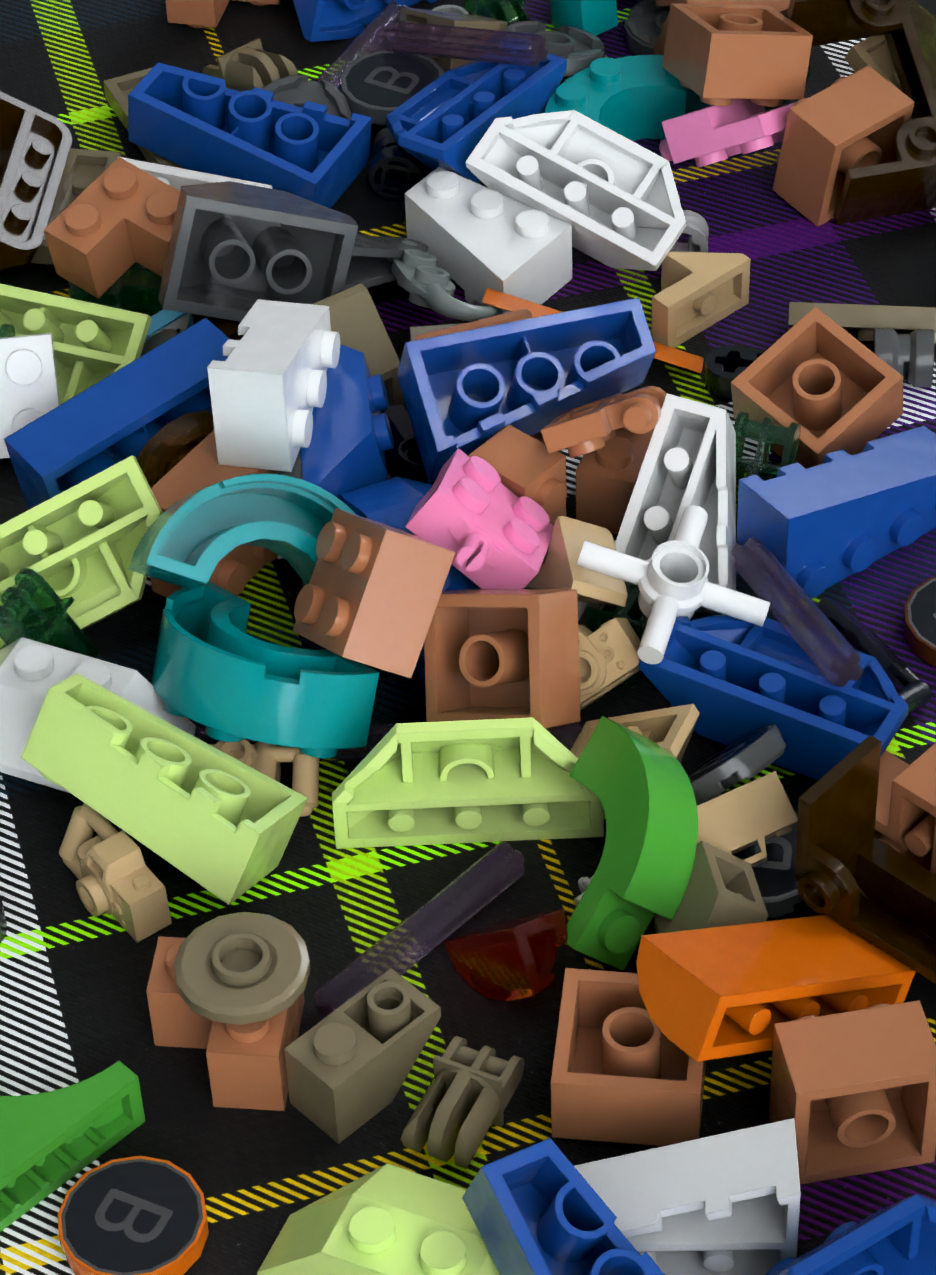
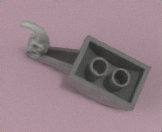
M231 181L181 186L158 300L163 309L241 322L258 299L313 304L360 283L369 288L397 280V285L410 293L408 300L411 303L431 308L440 315L468 322L496 315L494 306L488 304L477 306L454 298L455 285L449 279V272L436 265L437 257L428 253V246L422 242L403 237L357 234L358 225L352 216L282 190Z

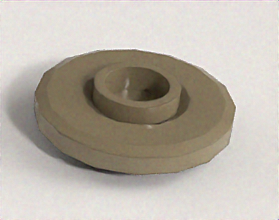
M251 912L218 916L195 928L180 945L173 965L178 994L192 1011L214 1022L236 1025L268 1020L290 1008L304 992L311 970L306 943L290 924L268 914Z

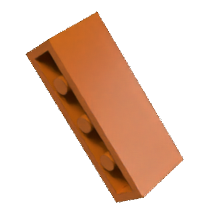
M828 915L641 935L636 961L639 993L650 1019L671 1042L697 1062L773 1050L775 1023L793 1021L809 1015L824 1016L861 1010L877 1004L892 1005L904 1003L916 972Z

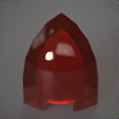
M564 908L497 924L446 941L444 944L457 971L471 988L488 999L511 1001L533 997L552 984L556 977L554 973L550 972L555 964L558 946L567 945L568 939Z

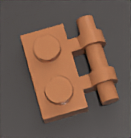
M646 386L624 394L618 393L562 412L541 429L548 454L566 448L570 458L593 452L606 446L605 441L615 437V430L622 427L636 434L649 432L660 420L661 408L666 392L656 386Z

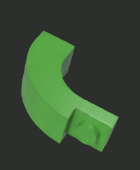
M602 716L569 776L590 789L599 798L606 818L605 845L598 868L559 938L574 950L624 971L640 942L641 935L645 933L655 913L673 920L682 902L696 855L698 814L692 785L679 761L665 748L651 739Z

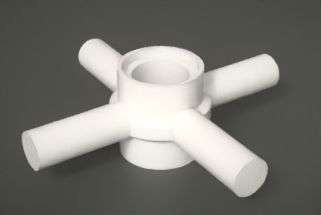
M691 505L684 509L674 540L660 544L654 550L652 557L647 561L584 541L577 562L578 566L638 585L640 590L638 604L642 613L648 618L637 655L645 663L659 664L662 662L676 617L688 616L690 620L695 610L700 606L761 627L766 619L771 602L708 582L709 562L705 554L699 549L708 520V513L699 506Z

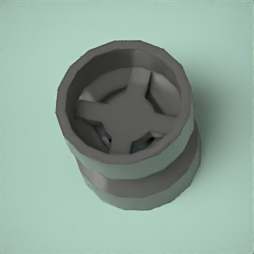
M874 328L872 352L903 376V381H908L913 387L931 388L934 368V329H915L911 334H897L893 328Z

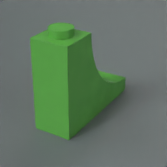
M120 1060L104 1071L68 1087L32 1095L0 1096V1232L145 1122L139 1078Z

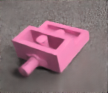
M733 99L732 104L729 106L709 105L662 121L666 139L660 142L661 156L668 161L673 160L674 164L694 158L697 168L728 159L730 156L740 153L743 155L772 146L774 143L783 141L786 127L785 118L789 108L796 102L765 111L764 106L754 104L750 99Z
M459 448L443 465L432 488L416 505L405 526L417 537L456 552L452 565L481 589H524L540 570L554 528L549 523L550 518L537 502L526 496H521L520 498L501 483V478L493 466L478 456L470 458Z

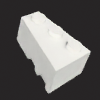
M441 167L436 168L404 193L407 238L422 242L428 246V253L437 257L436 265L449 272V279H453L465 290V300L468 303L485 306L486 304L482 300L486 289L490 288L542 305L572 279V224Z
M258 299L238 325V335H244L242 339H228L223 345V356H228L225 361L212 360L207 367L218 465L292 472L300 447L308 448L310 445L313 431L312 412L314 407L322 408L327 390L326 372L328 368L335 369L337 367L340 355L339 332L331 331L329 306Z
M667 393L661 408L660 420L653 431L615 541L616 550L647 561L652 557L654 550L660 544L674 540L684 509L691 505L699 506L708 513V520L699 545V549L705 554L709 562L708 582L736 591L735 429L726 409ZM624 581L628 591L640 592L638 585ZM701 606L696 609L711 615H725Z
M794 1118L574 1166L617 1217L614 1224L640 1255L646 1251L665 1275H765L779 1261L789 1257L796 1259L801 1191Z

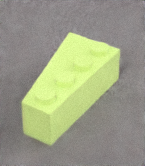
M78 673L49 688L21 756L24 761L39 770L45 779L63 787L228 905L278 867L308 799L306 796Z

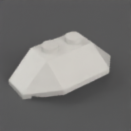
M575 110L533 114L512 119V116L495 118L465 162L466 167L489 189L498 191L505 196L572 224V247L610 268L657 271L686 227V219L669 161Z
M24 637L17 639L0 650V772L70 793L63 787L45 779L39 770L24 761L21 756L49 688L76 673L203 741L202 731L187 717L170 714L164 709L165 702L156 694L154 686L137 670Z

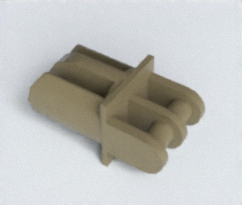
M259 38L217 57L218 66L210 64L202 70V74L225 79V88L237 91L253 90L254 87L262 89L274 80L298 75V70L292 61L283 55L263 51Z
M456 1035L449 1043L442 1057L435 1055L433 1058L434 1079L403 1130L400 1139L406 1148L421 1152L428 1140L427 1150L429 1156L447 1162L454 1155L456 1166L467 1169L491 1125L503 1126V1112L521 1081L525 1065L524 1059L515 1055L509 1061L496 1057L495 1049L486 1045L480 1051L467 1047V1040Z

